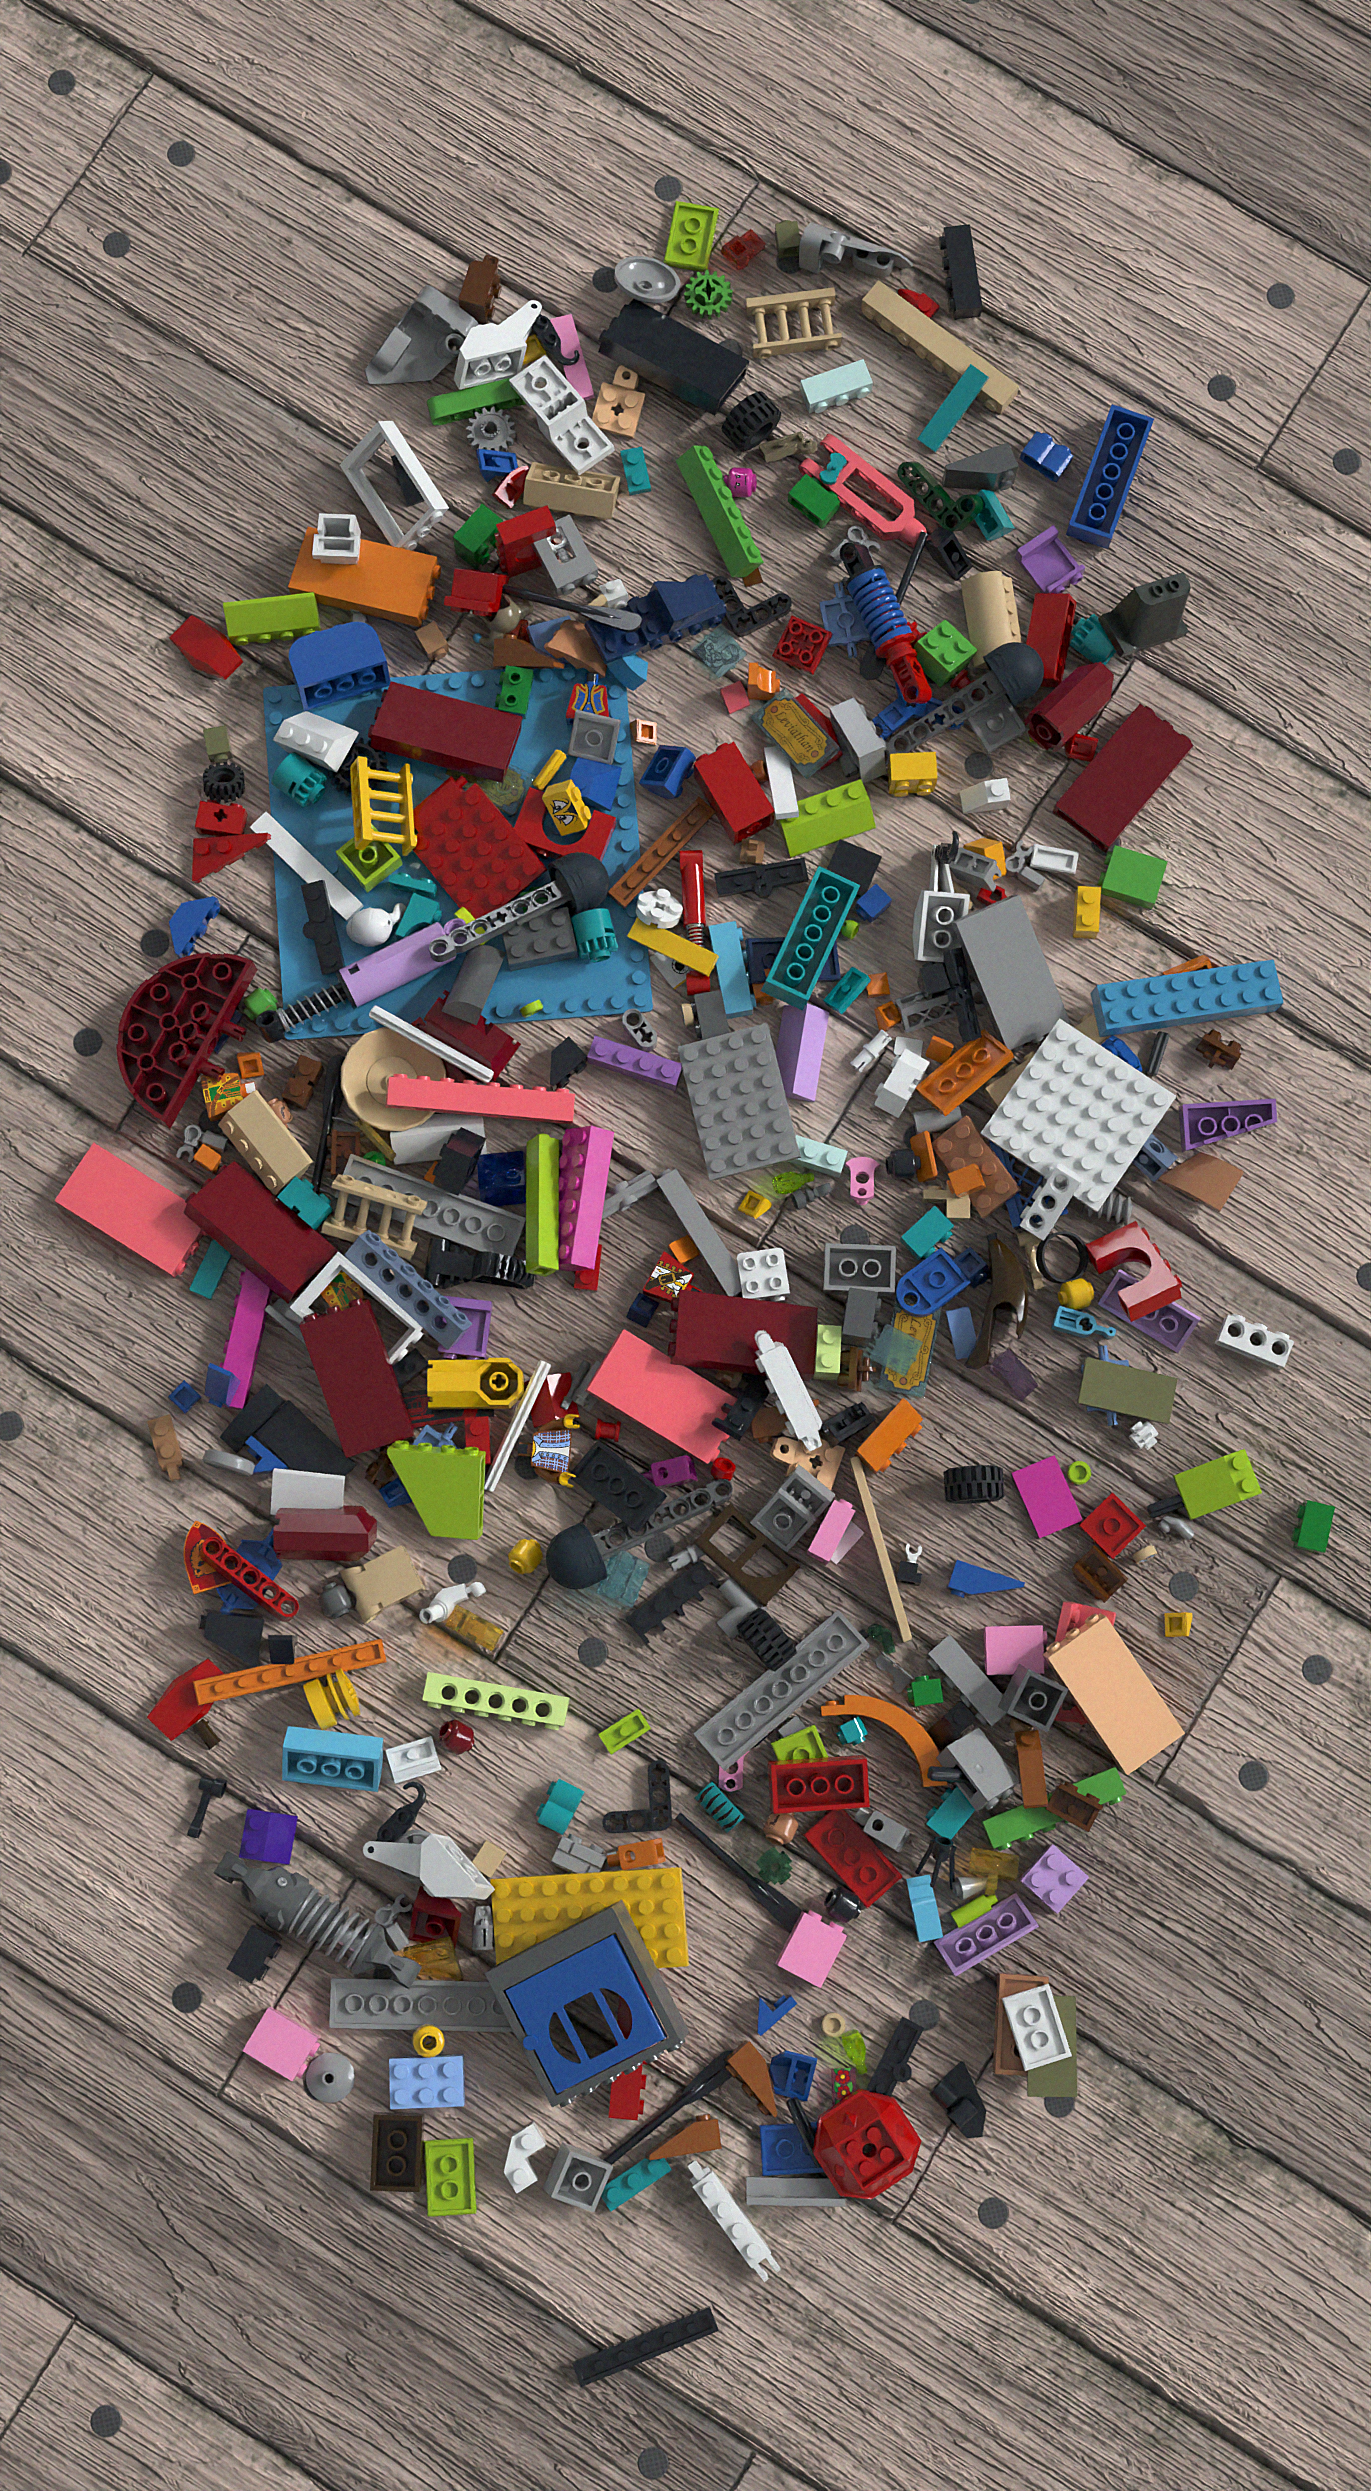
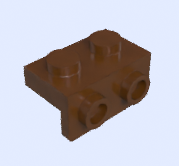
M332 1129V1135H327V1149H331V1158H327L326 1172H331V1179H336L338 1174L343 1175L350 1154L360 1157V1132Z
M1095 1545L1071 1568L1076 1580L1080 1583H1085L1090 1588L1092 1596L1097 1600H1102L1104 1603L1128 1580Z
M1065 1781L1064 1785L1058 1783L1045 1810L1089 1832L1099 1811L1103 1808L1099 1804L1100 1799L1089 1793L1086 1796L1078 1793V1787Z

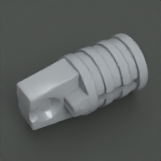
M490 1906L474 1907L472 1950H493V1921Z

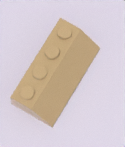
M532 462L525 479L523 504L529 505V507L534 509L548 505L549 509L553 512L560 513L566 511L572 512L576 516L590 515L595 516L599 520L612 519L621 477L585 471L578 475L572 468Z
M257 1090L251 1092L230 1109L218 1124L224 1134L227 1135L250 1164L251 1168L275 1196L280 1194L295 1176L300 1179L313 1162Z

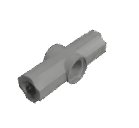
M647 1170L630 1181H623L611 1188L609 1193L605 1195L602 1220L618 1211L627 1210L635 1205L640 1198L659 1188L652 1173Z

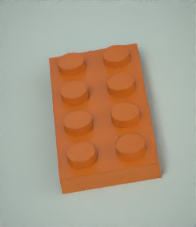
M985 1029L981 1031V1038L966 1043L915 1088L920 1096L945 1117L1015 1058L1011 1050Z

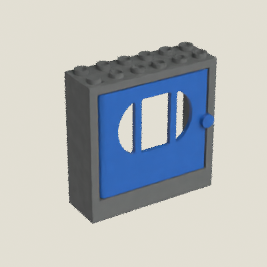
M623 1900L502 1961L485 1973L551 2107L559 2104L562 2108L572 2103L580 2093L582 2097L592 2093L596 2087L601 2085V2082L605 2086L615 2081L616 2077L622 2074L621 2072L627 2075L635 2071L644 2060L648 2064L658 2059L659 2055L664 2053V2050L667 2049L669 2053L678 2049L685 2042L684 2038L690 2033ZM630 1962L632 1963V1965H633V1967H634V1969H635V1971H636V1973H637V1975H638V1977H639V1979H640V1981H641V1983H642V1985H643V1987H644V1989H645V1991H646L648 1997L646 1996V1994H645V1992H644V1990H643V1988H642V1986H641V1984H640V1982H639V1980H638V1978H637V1976H636V1974H635V1972H634V1970H633V1968H632ZM600 1988L610 1989L618 1993L627 2002L632 2014V2029L628 2039H625ZM589 1992L593 1993L618 2043L617 2046L592 2059L588 2057L564 2009V2005ZM554 2012L557 2013L581 2063L567 2060L554 2048L549 2034L550 2020ZM657 2015L659 2016V2018H660V2020H661V2022H662V2024H663V2026H664V2028H665V2030H666V2032H667V2034H668L669 2037H667V2035H666V2033H665V2031H664V2029H663V2027H662V2025H661V2023H660V2021H659Z

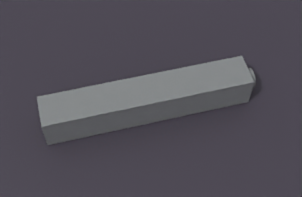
M677 1169L663 1171L658 1175L659 1179L656 1180L662 1195L692 1240L724 1294L733 1297L740 1296L742 1289L738 1266Z

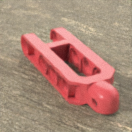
M827 434L820 442V445H823L830 454H842L847 461V464L839 473L836 483L833 485L824 484L819 477V473L824 471V469L810 458H805L798 466L800 473L803 476L807 474L811 478L815 477L821 482L824 489L828 492H834L839 498L840 506L881 540L900 539L908 546L914 548L920 531L927 533L923 524L914 518V500L832 434ZM851 474L859 476L869 485L871 490L875 489L886 498L888 504L892 503L902 513L895 521H887L846 488L843 482Z

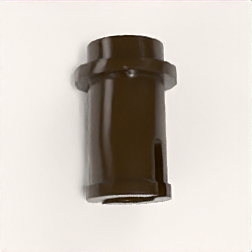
M203 1718L192 1727L194 1729L193 1733H197L210 1750L221 1739L208 1725L209 1721H205Z

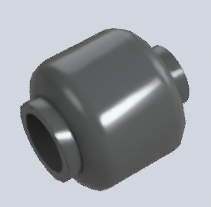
M333 1582L322 1587L323 1592L319 1594L318 1602L325 1616L336 1619L350 1612L349 1608H351L353 1602L346 1586H336V1583Z

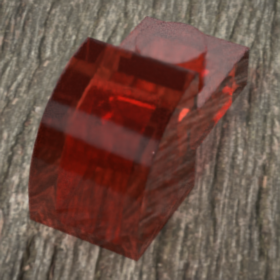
M750 229L741 237L736 235L723 245L721 255L737 270H742L748 266L749 261L765 249L766 243Z

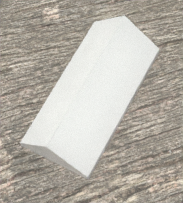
M450 1113L433 1114L419 1126L405 1131H390L394 1165L441 1160L442 1157L439 1156L443 1144H447L451 1134H456L461 1127L485 1137L483 1116ZM486 1141L480 1156L487 1155Z

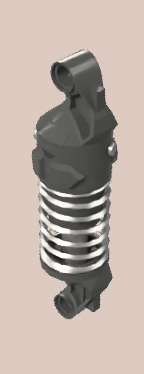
M226 1851L214 1874L231 1884L233 1881L242 1882L249 1894L251 1912L263 1918L267 1926L277 1932L284 1931L289 1934L294 1931L295 1938L302 1936L306 1939L305 1944L315 1941L317 1942L315 1950H319L321 1946L329 1945L325 1952L326 1956L330 1955L338 1943L341 1945L335 1961L339 1962L347 1949L352 1951L345 1964L348 1970L351 1969V1972L358 1974L373 1968H385L392 1974V1980L410 1989L422 1966L408 1957L394 1955L386 1944L384 1927L375 1923L368 1930L370 1921L369 1919H364L356 1928L360 1917L359 1913H354L347 1920L349 1907L339 1910V1901L332 1903L329 1901V1895L320 1896L319 1889L309 1884V1879L297 1872L290 1873L281 1866L269 1870L248 1868L241 1858Z

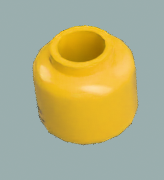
M1083 1278L1065 1282L1061 1285L1060 1291L1057 1294L1058 1301L1061 1305L1073 1310L1089 1307L1094 1299L1093 1287L1090 1282Z
M534 1539L519 1540L508 1554L509 1566L518 1574L532 1573L543 1560L541 1545Z
M421 2025L413 2033V2048L422 2057H435L441 2053L444 2047V2036L440 2029L434 2025Z

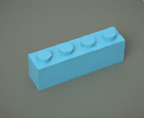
M736 921L709 926L708 933L712 952L719 956L715 968L719 989L722 991L727 1019L753 1015V1008L757 1007L754 993L750 994L749 972H746L744 965L747 963L746 949L741 950L740 942L744 941L742 928H737Z

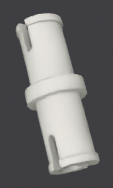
M881 1029L869 1044L866 1043L863 1046L864 1049L850 1062L851 1066H854L853 1068L861 1073L873 1059L879 1057L878 1053L892 1038L888 1037V1034Z

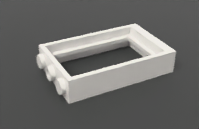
M378 421L340 464V467L391 546L412 551L416 548L417 542L430 533V528L435 523L441 521L444 517L443 514L449 509L393 421ZM385 441H387L429 506V510L405 535L361 469Z
M337 1252L292 1303L290 1308L302 1319L304 1316L314 1313L308 1307L342 1270L409 1327L388 1352L391 1364L395 1359L400 1361L408 1352L405 1349L410 1342L415 1344L421 1338L423 1327L341 1253Z

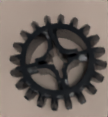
M360 738L358 743L354 741L344 759L345 761L352 755L351 761L343 764V767L340 766L337 772L328 771V776L332 778L331 784L333 786L337 785L336 790L338 792L344 790L345 797H348L352 792L351 782L346 781L343 777L351 778L350 766L359 754H366L374 759L372 761L367 759V767L371 770L389 772V769L386 768L389 762L387 759H384L386 757L385 752L371 748V740H368L366 744H364L363 738ZM369 779L368 785L371 790H374V788L381 790L382 786L379 782L386 783L387 781Z

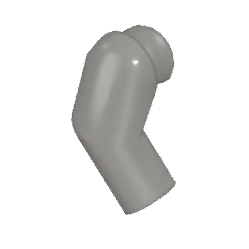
M1165 1516L1161 1518L1162 1521L1158 1524V1527L1163 1532L1168 1533L1172 1528L1186 1541L1190 1540L1195 1534L1183 1520Z

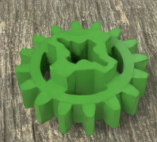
M708 270L705 271V275L697 272V279L690 277V284L685 286L684 300H687V308L692 307L693 315L699 312L701 319L704 317V314L708 315L709 320H711L712 314L719 318L720 311L726 313L727 305L732 303L730 297H732L733 291L730 289V281L725 282L724 275L717 277V271H714L713 275H709ZM707 289L709 290L710 300H708Z

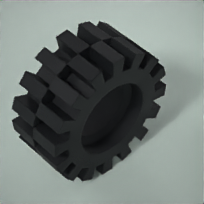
M217 762L215 767L212 764L209 765V769L206 768L203 773L205 795L209 796L212 801L216 798V802L219 803L221 800H224V803H228V799H231L233 802L236 801V797L241 798V794L245 792L244 771L239 766L235 767L234 763L228 765V762H224V765H220V762Z

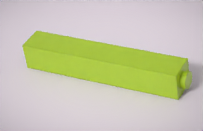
M538 1134L527 1141L526 1272L546 1277L559 1270V1139L551 1138L548 1134Z

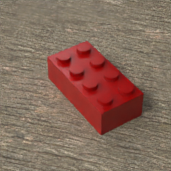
M863 1755L768 1761L770 1810L773 1814L870 1807L867 1758Z

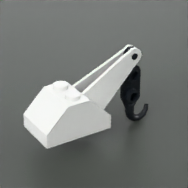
M531 300L499 325L489 323L477 325L470 329L459 352L454 381L460 390L514 377L521 372L527 347L525 341L532 329L541 346L551 353L558 363L565 366L574 365L578 362L580 354L578 350H575V356L571 359L562 355L561 340L554 326L546 316L541 315L542 305L536 300Z
M956 831L952 832V844H933L931 849L929 891L921 890L914 913L912 938L915 960L943 962L944 951L961 947L951 922L968 915L970 894L954 893L948 864L951 861H955L958 854L959 837ZM938 862H939V873H940L941 892H938V891H937V889H938Z
M415 1781L405 1784L403 1789L416 1788L418 1797L414 1802L398 1808L379 1828L377 1840L369 1841L364 1845V1855L367 1858L419 1877L425 1884L423 1886L424 1890L432 1897L485 1900L495 1889L450 1837L431 1833L421 1844L396 1843L413 1826L420 1808L426 1801V1790L422 1784Z

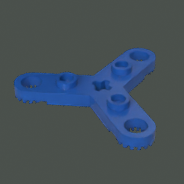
M894 679L897 699L871 720L875 726L880 727L883 731L882 735L878 736V738L887 739L912 717L921 719L942 706V701L931 697L925 704L915 703L914 708L912 706L907 707V702L904 700L902 692ZM952 706L954 713L961 714L964 712L959 706ZM936 715V721L932 724L938 723L941 726L944 724L943 719L946 717ZM964 721L957 726L953 724L947 729L957 730L963 726Z

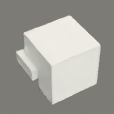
M319 513L317 528L319 534H314L313 559H320L321 563L357 564L359 561L361 530L356 516Z

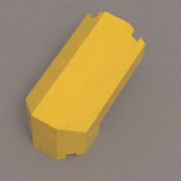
M509 1358L428 1360L430 1368L427 1371V1395L430 1397V1401H433L428 1402L429 1409H510L522 1399L525 1392L523 1372Z

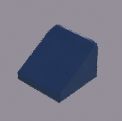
M639 1292L630 1306L626 1318L646 1328L660 1303Z

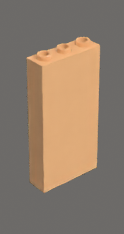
M1101 1613L1098 1615L1093 1614L1085 1620L1086 1624L1079 1629L1076 1627L1067 1632L1066 1638L1061 1642L1056 1641L1046 1648L1047 1652L1042 1655L1062 1685L1069 1689L1068 1694L1121 1772L1129 1775L1184 1735L1185 1732L1108 1618Z

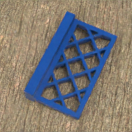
M989 1140L992 1150L1015 1182V1176L1020 1178L1017 1185L1020 1187L1022 1182L1025 1181L1034 1186L1028 1199L1018 1192L1006 1202L1012 1227L1015 1230L1021 1229L1023 1227L1020 1224L1023 1219L1020 1216L1029 1203L1033 1205L1034 1202L1031 1201L1032 1196L1044 1177L1041 1175L1036 1184L1025 1179L1030 1170L1028 1166L1022 1176L1016 1174L1013 1171V1165L1017 1159L1014 1157L1011 1161L1009 1153ZM1048 1195L1045 1200L1046 1204H1048L1052 1196ZM1021 1198L1026 1201L1024 1206L1022 1204ZM1067 1206L1060 1216L1069 1214ZM1039 1215L1032 1218L1034 1223L1043 1221Z

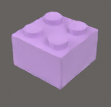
M1049 1844L1018 1880L1050 1910L1058 1914L1089 1876L1056 1846Z

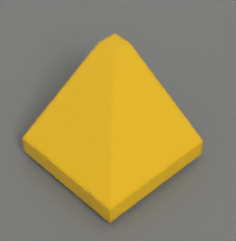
M749 1190L737 1210L757 1219L769 1210L773 1204L767 1198Z
M1164 1613L1165 1637L1189 1636L1193 1617L1192 1613Z

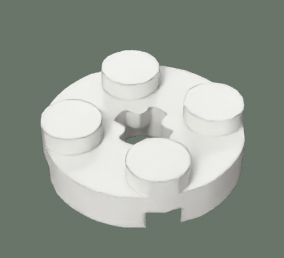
M659 889L658 891H650L639 895L636 915L645 924L650 925L652 922L658 924L657 928L666 929L677 925L683 907L674 897L670 896L671 894L668 890Z

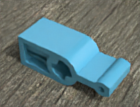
M1063 1306L1057 1308L1051 1328L1080 1338H1086L1095 1333L1104 1336L1105 1339H1112L1116 1333V1329L1113 1327L1105 1328L1096 1325L1097 1323L1093 1316ZM1086 1321L1090 1330L1083 1331V1327L1079 1325V1322Z
M930 1874L906 1879L918 1942L943 1938L933 1888L930 1887Z

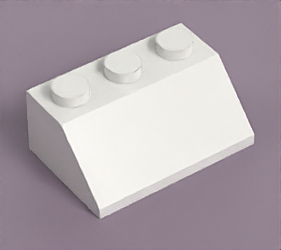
M305 711L284 720L273 741L290 754L296 752L307 761L337 772L359 733Z

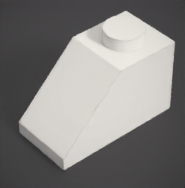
M1007 778L983 781L959 792L963 814L1008 808L1011 800Z

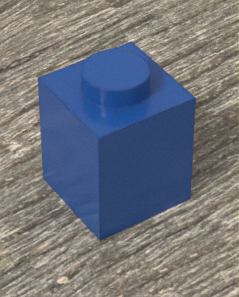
M875 884L856 902V913L863 921L868 920L872 923L891 906L892 899Z

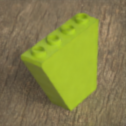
M395 1441L387 1449V1454L430 1535L478 1540L483 1534L486 1451H479L477 1447L455 1449L454 1445L432 1447L431 1443L409 1445L408 1441Z

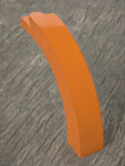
M843 1695L844 1705H840L839 1700L825 1701V1706L820 1707L821 1717L858 1715L872 1718L887 1725L906 1742L914 1754L920 1771L922 1787L947 1785V1782L931 1781L927 1777L929 1767H943L937 1760L939 1751L925 1729L902 1709L886 1701L861 1695Z

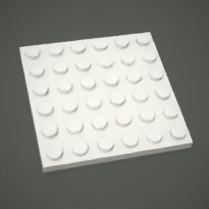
M1059 1018L986 1124L981 1135L1043 1177L1046 1176L1051 1166L1056 1168L1059 1163L1080 1175L1084 1179L1073 1194V1197L1095 1212H1098L1177 1096ZM1057 1176V1183L1060 1186H1067L1066 1178Z

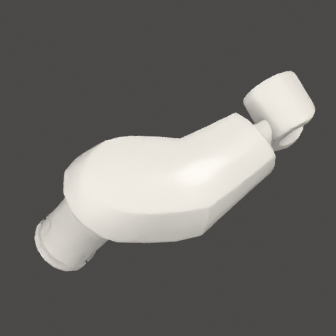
M475 1582L469 1587H466L465 1583L444 1588L436 1595L429 1608L420 1611V1619L425 1624L431 1623L434 1620L442 1622L450 1616L456 1604L469 1599L468 1593L472 1592L476 1598L484 1594L486 1589L480 1582Z

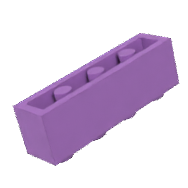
M594 1036L587 1056L589 1064L672 1091H676L683 1071L682 1063L598 1036Z

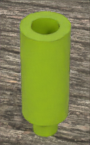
M994 1893L987 1897L982 1894L950 1914L957 1927L961 1928L992 1910L991 1905L998 1902Z

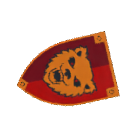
M195 1521L191 1526L185 1539L183 1550L184 1565L193 1595L231 1584L230 1581L201 1559L199 1551L207 1538L217 1537L225 1544L226 1542L214 1529L199 1521ZM206 1546V1551L209 1554H217V1549L214 1546ZM232 1560L224 1562L228 1569L233 1570L236 1568Z

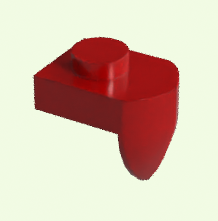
M1076 734L1064 745L1066 756L1069 759L1074 758L1091 762L1094 758L1098 738Z

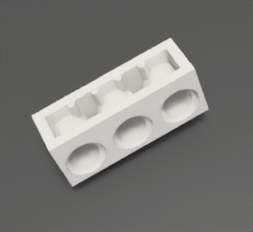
M1060 1163L1056 1168L1051 1166L1044 1177L1047 1180L1045 1186L1037 1188L1032 1196L1035 1202L1031 1207L1027 1205L1020 1216L1023 1219L1020 1226L1043 1241L1084 1179ZM1057 1176L1065 1177L1067 1186H1060L1056 1181ZM1047 1195L1052 1196L1055 1200V1205H1047L1044 1197ZM1039 1215L1043 1220V1224L1036 1225L1032 1220V1216Z
M1232 1314V1316L1227 1315L1224 1318L1215 1344L1281 1370L1285 1367L1294 1341L1290 1340V1336L1278 1331L1276 1333L1270 1332L1263 1324L1254 1323L1253 1325L1245 1322L1244 1317ZM1229 1326H1234L1238 1329V1337L1229 1335ZM1251 1335H1256L1260 1338L1259 1346L1251 1344ZM1272 1344H1279L1282 1347L1281 1355H1276L1272 1351Z

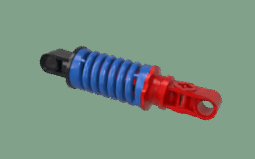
M850 542L843 544L840 549V558L849 575L845 582V587L849 590L852 599H854L853 602L857 606L858 613L861 614L860 617L864 622L868 635L871 637L878 658L886 657L887 667L892 670L893 677L906 702L927 703L931 699L932 690L916 658V650L911 646L916 641V637L912 633L910 626L907 625L904 613L900 610V604L897 602L896 596L893 595V589L889 587L890 582L886 577L884 566L874 565L868 548L865 545Z

